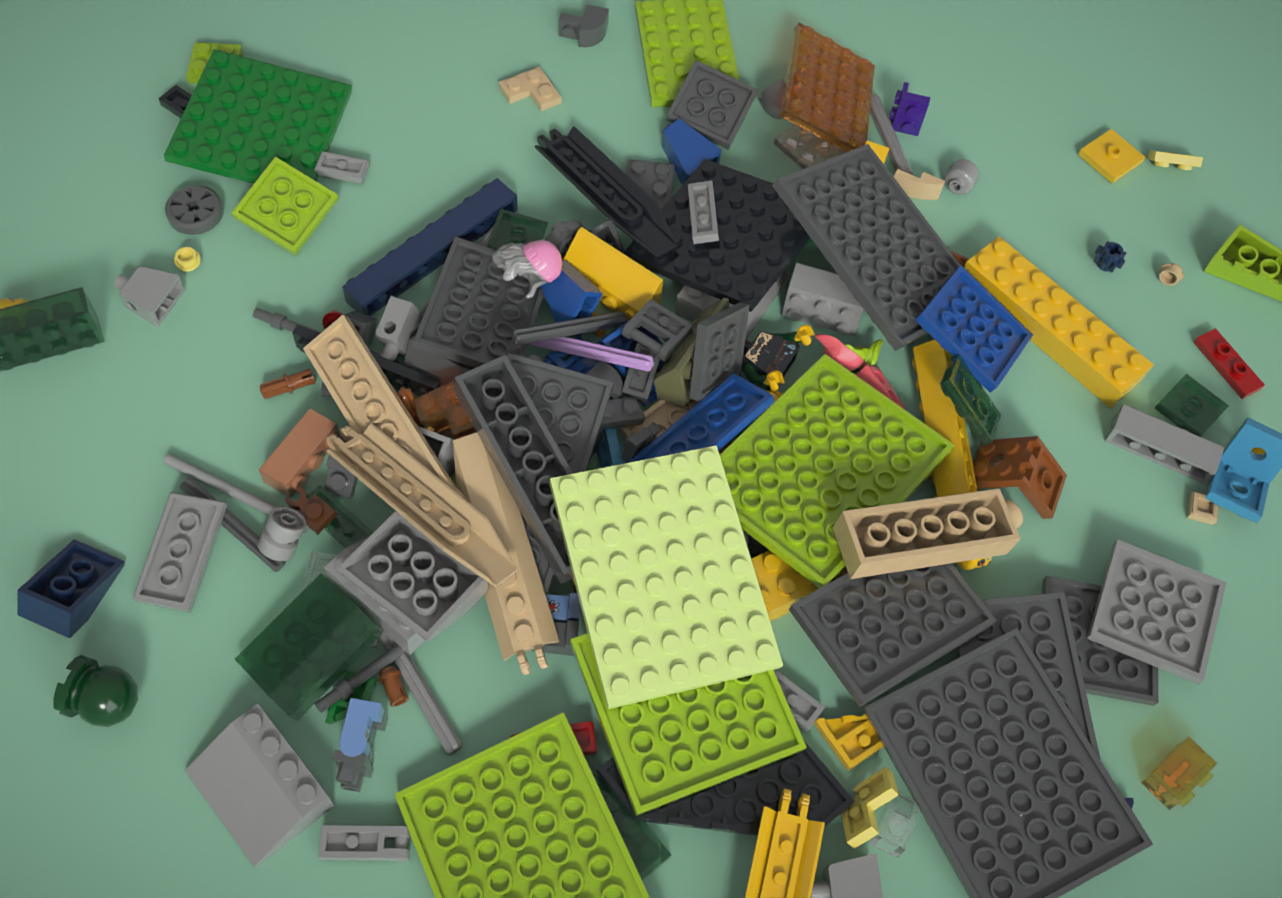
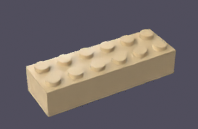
M1000 489L842 511L833 526L850 579L1006 555L1021 539Z

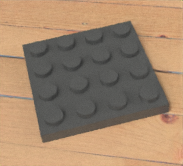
M1046 576L1043 579L1042 594L1065 592L1086 693L1155 706L1159 702L1157 667L1087 639L1101 586Z

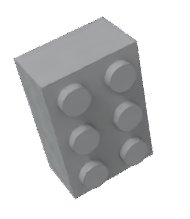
M796 263L781 316L793 321L812 324L818 328L837 331L840 334L855 336L864 308L855 299V296L838 274Z

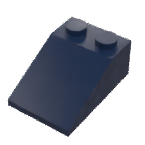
M74 539L17 590V615L67 638H71L89 620L124 567L125 561Z

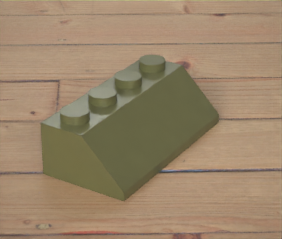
M722 298L704 309L699 317L692 322L693 332L677 347L661 371H658L654 377L653 384L658 399L686 407L691 399L689 381L693 370L692 355L695 351V329L699 322L729 308V299Z

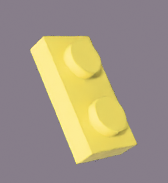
M1149 150L1147 159L1155 161V166L1169 167V163L1178 164V169L1192 170V166L1201 167L1203 157Z

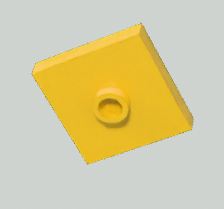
M1112 129L1083 147L1078 154L1112 184L1143 163L1146 158Z

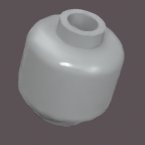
M959 159L953 162L945 174V186L954 194L965 195L969 193L979 179L978 167L966 159Z

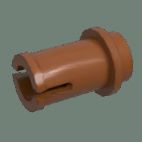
M391 666L379 672L380 678L378 682L383 684L390 701V706L394 707L406 703L409 697L400 679L401 671L396 670L395 666Z

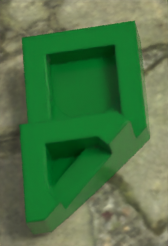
M347 670L344 679H349L356 672ZM368 679L354 689V694L344 701L340 699L330 706L325 723L333 724L346 718L350 698L369 701L377 679Z

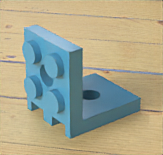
M1247 417L1224 448L1217 473L1210 479L1205 499L1238 514L1242 518L1257 523L1263 515L1269 484L1282 469V433ZM1259 447L1264 449L1266 453L1255 454L1251 449Z

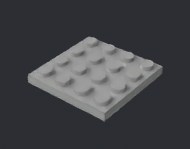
M1117 539L1112 547L1087 639L1200 684L1204 680L1226 582Z

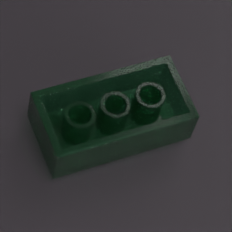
M83 287L0 309V371L10 370L27 363H35L52 356L64 355L70 351L92 347L95 344L104 342L99 318Z

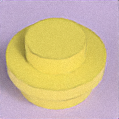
M183 247L176 252L174 263L179 270L187 272L196 269L201 263L199 253L193 248Z

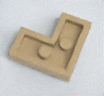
M540 66L499 82V89L509 104L531 96L540 111H544L562 103L561 95Z

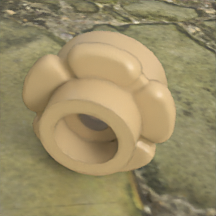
M1165 263L1159 270L1160 281L1168 286L1176 285L1184 277L1182 268L1174 263Z

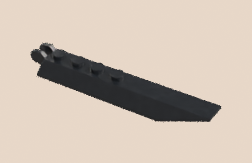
M575 126L572 127L567 136H563L556 129L551 130L549 134L552 141L544 135L538 136L539 146L535 145V149L617 228L656 259L678 248L658 203Z

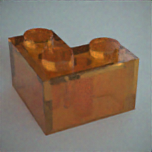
M454 381L413 399L420 423L429 431L438 433L450 427L452 434L457 439L476 433L472 422L454 392Z

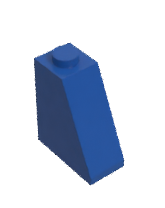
M680 118L664 128L662 132V148L669 162L675 165L674 171L682 185L705 159L719 164L721 149Z
M562 260L560 276L551 283L548 282L541 285L556 322L592 316L603 295L596 286L567 260Z

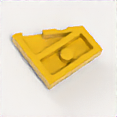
M865 714L863 716L846 715L841 718L826 720L825 718H819L814 722L815 727L847 771H850L884 748Z

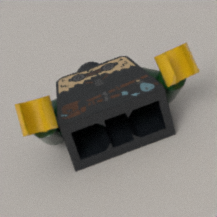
M805 324L800 326L797 331L789 333L760 332L753 343L745 339L741 370L747 380L759 388H765L771 392L777 391L779 384L785 383L784 377L797 358L800 348L799 343L802 342L806 346L811 343L810 336L814 335L813 329L810 325Z

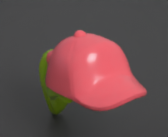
M814 335L824 346L823 355H828L850 372L856 369L860 371L867 364L875 366L881 345L884 342L882 339L871 343L869 347L843 344L837 338L830 335Z

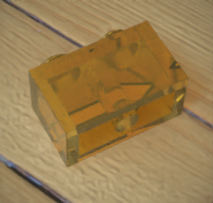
M1188 737L1179 743L1141 783L1169 810L1178 804L1184 807L1195 797L1192 790L1197 785L1200 788L1203 787L1214 776L1210 771L1216 766L1217 762L1194 740Z

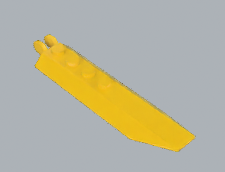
M783 789L777 812L764 806L745 898H811L825 823L806 819L810 795L801 794L798 801L797 816L787 814L791 801V790Z

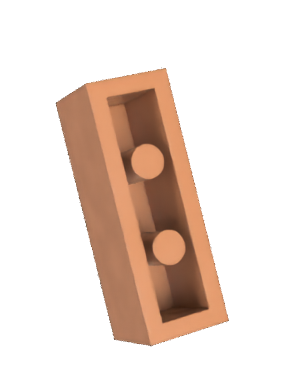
M309 409L260 467L259 472L263 482L291 498L296 492L295 488L297 486L304 487L307 477L313 470L315 471L321 466L327 450L331 449L327 444L326 438L331 434L338 438L340 437L337 423Z

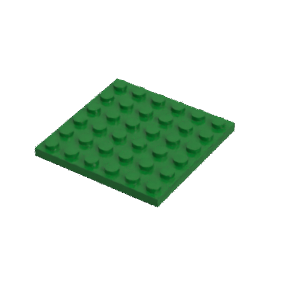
M213 49L164 153V159L166 162L254 184L272 160L277 157L317 181L318 175L315 172V167L321 152L329 151L352 93V85Z

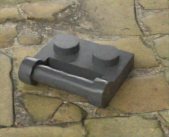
M650 299L624 326L622 335L627 339H634L658 354L659 359L667 362L677 347L693 332V325ZM642 326L666 341L663 346L639 331L638 328Z

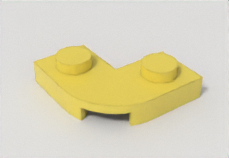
M884 767L858 784L853 789L857 793L853 799L854 802L849 806L848 810L845 809L842 812L846 842L854 849L879 834L874 810L899 795L894 774L887 767Z

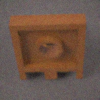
M1038 436L983 440L973 461L977 489L1019 487L1043 519L1053 518L1067 475Z

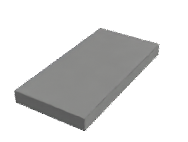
M174 492L170 493L132 599L134 601L191 613L227 508L225 502Z

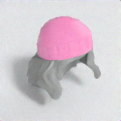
M537 240L526 245L509 243L501 246L492 255V261L498 268H503L505 271L503 275L505 281L513 280L517 274L528 279L530 287L528 294L525 296L528 299L534 296L539 286L548 282L551 283L560 276L562 270V258L559 250L553 243L546 240Z

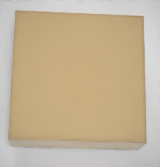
M1192 491L1188 498L1187 518L1214 525L1218 520V506L1205 499V494Z

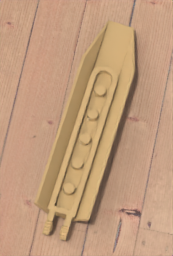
M372 423L369 424L363 435L356 433L348 426L341 428L340 432L346 443L334 434L326 438L327 444L331 448L327 450L328 454L448 555L494 587H497L517 572L514 562L488 518Z
M476 432L453 440L456 487L463 493L467 502L488 518L517 568V572L497 587L488 582V591L484 594L503 661L516 654L523 675L529 674L530 664L525 652L535 649L538 665L541 669L547 668L548 663L543 646L560 641L520 509L478 433Z

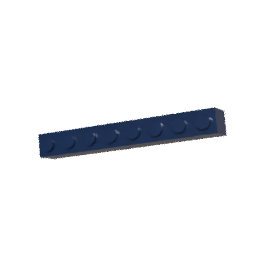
M498 178L491 183L485 184L481 190L465 198L461 204L448 210L441 218L428 224L421 232L409 237L401 246L389 251L384 258L375 264L369 265L364 272L355 278L349 279L342 286L345 301L356 312L372 316L387 305L391 296L397 298L443 265L455 237L475 242L486 234L500 217L504 216L507 219L517 212V195Z

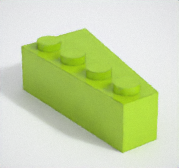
M1239 225L1213 256L1204 272L1282 302V250L1244 226Z

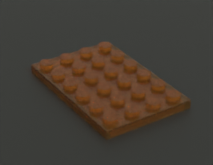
M799 22L793 32L780 116L845 152L865 146L868 136L875 65L868 59H863L854 54L850 49L838 45L831 38L824 37L815 32L813 28Z

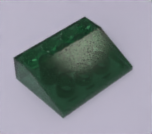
M320 573L235 660L289 717L298 721L384 632L332 582Z

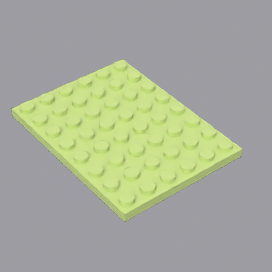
M717 445L550 478L549 484L607 710L779 669L783 666Z

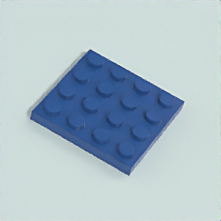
M962 265L951 274L915 319L943 349L947 350L990 393L999 386L1033 336Z

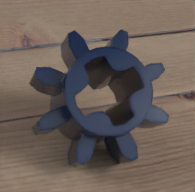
M1107 241L1104 247L1102 245L1097 247L1093 262L1097 263L1100 270L1113 273L1116 267L1122 268L1125 263L1124 257L1127 253L1123 251L1120 244Z

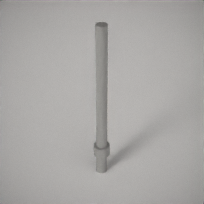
M167 454L164 458L165 464L267 515L270 514L273 508H276V506L172 454ZM307 526L305 527L303 533H306L309 530Z

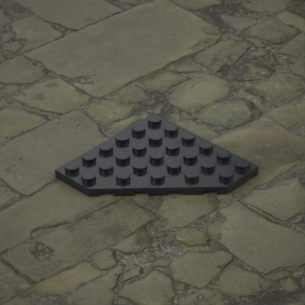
M806 742L807 748L803 751L637 816L634 813L614 758L612 757L597 769V773L633 819L640 822L758 836L764 806L777 812L784 788L791 790V801L787 814L797 816L798 801L801 794L810 795L806 819L824 822V828L854 802L853 798Z

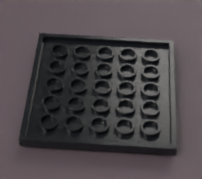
M705 159L661 209L678 248L656 259L638 243L633 241L623 254L649 271L720 300L727 298L730 304L735 305L739 302L749 304V311L752 312L805 246L810 237L785 202L779 197L772 186L774 183ZM713 181L719 241L694 244L688 184Z

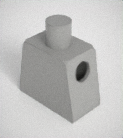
M142 266L138 267L131 277L120 274L114 282V287L120 290L119 295L125 307L156 327L160 326L185 291L179 275Z
M393 296L390 297L375 332L377 339L384 345L379 357L394 362L397 355L406 356L409 340L416 336L423 318L421 312L412 302Z
M870 854L827 865L823 870L824 881L814 882L811 898H883L877 854Z

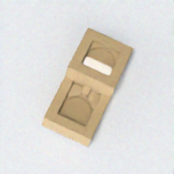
M899 169L894 174L895 180L908 197L915 199L938 200L945 183L944 180L925 172L922 173L920 178Z

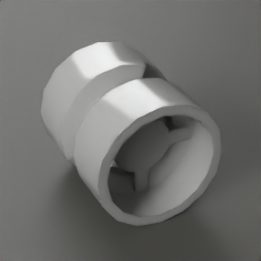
M273 508L257 543L259 551L272 560L287 561L291 559L298 546V539L302 537L307 525L305 517L292 508Z

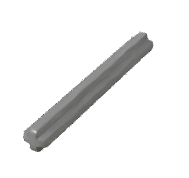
M877 94L869 95L866 103L885 146L890 148L888 153L896 171L899 169L914 176Z
M383 631L379 633V638L387 651L397 645ZM407 652L393 661L396 668L401 671L403 680L447 754L457 752L462 747L461 741L413 659Z

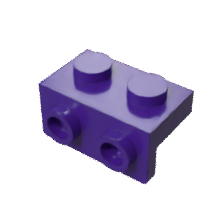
M904 82L902 90H897L894 104H897V107L892 106L889 120L893 121L892 127L894 131L918 136L929 106L930 97L907 92L909 83Z

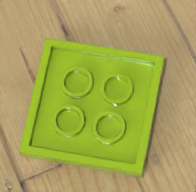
M275 157L231 212V215L234 219L296 256L337 203L339 196Z

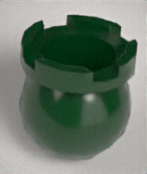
M83 655L74 658L68 664L66 669L71 670L64 684L58 682L53 698V708L60 711L59 714L71 718L79 714L81 719L89 724L102 727H110L123 722L132 714L138 702V688L129 673L115 666L103 665L99 667L97 660Z

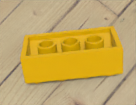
M583 227L578 230L563 260H567L603 293L600 302L606 308L615 312L623 311L627 319L630 320L650 299L658 304L661 303L662 278Z

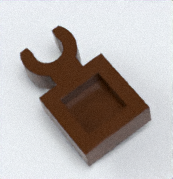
M297 486L295 489L301 495L300 499L292 501L286 497L285 501L290 508L299 510L298 512L306 519V526L319 535L337 516V513L316 494L309 500L305 490Z

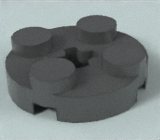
M560 220L552 226V232L545 240L550 241L557 247L563 260L578 230L581 227L586 228L577 220L568 222Z

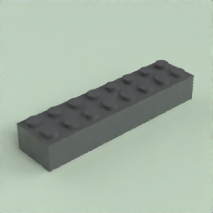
M505 354L456 376L454 392L560 584L572 579L573 574L549 481L550 478L573 474Z

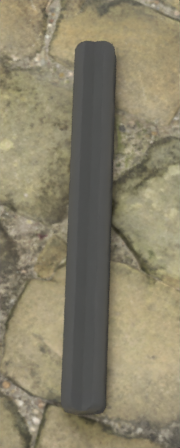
M623 311L514 329L511 340H513L515 345L600 331L619 327L627 322L628 319Z
M190 477L186 478L180 485V489L187 495L216 500ZM226 508L221 525L274 572H278L285 565L286 561H276L264 556L257 547L260 537Z

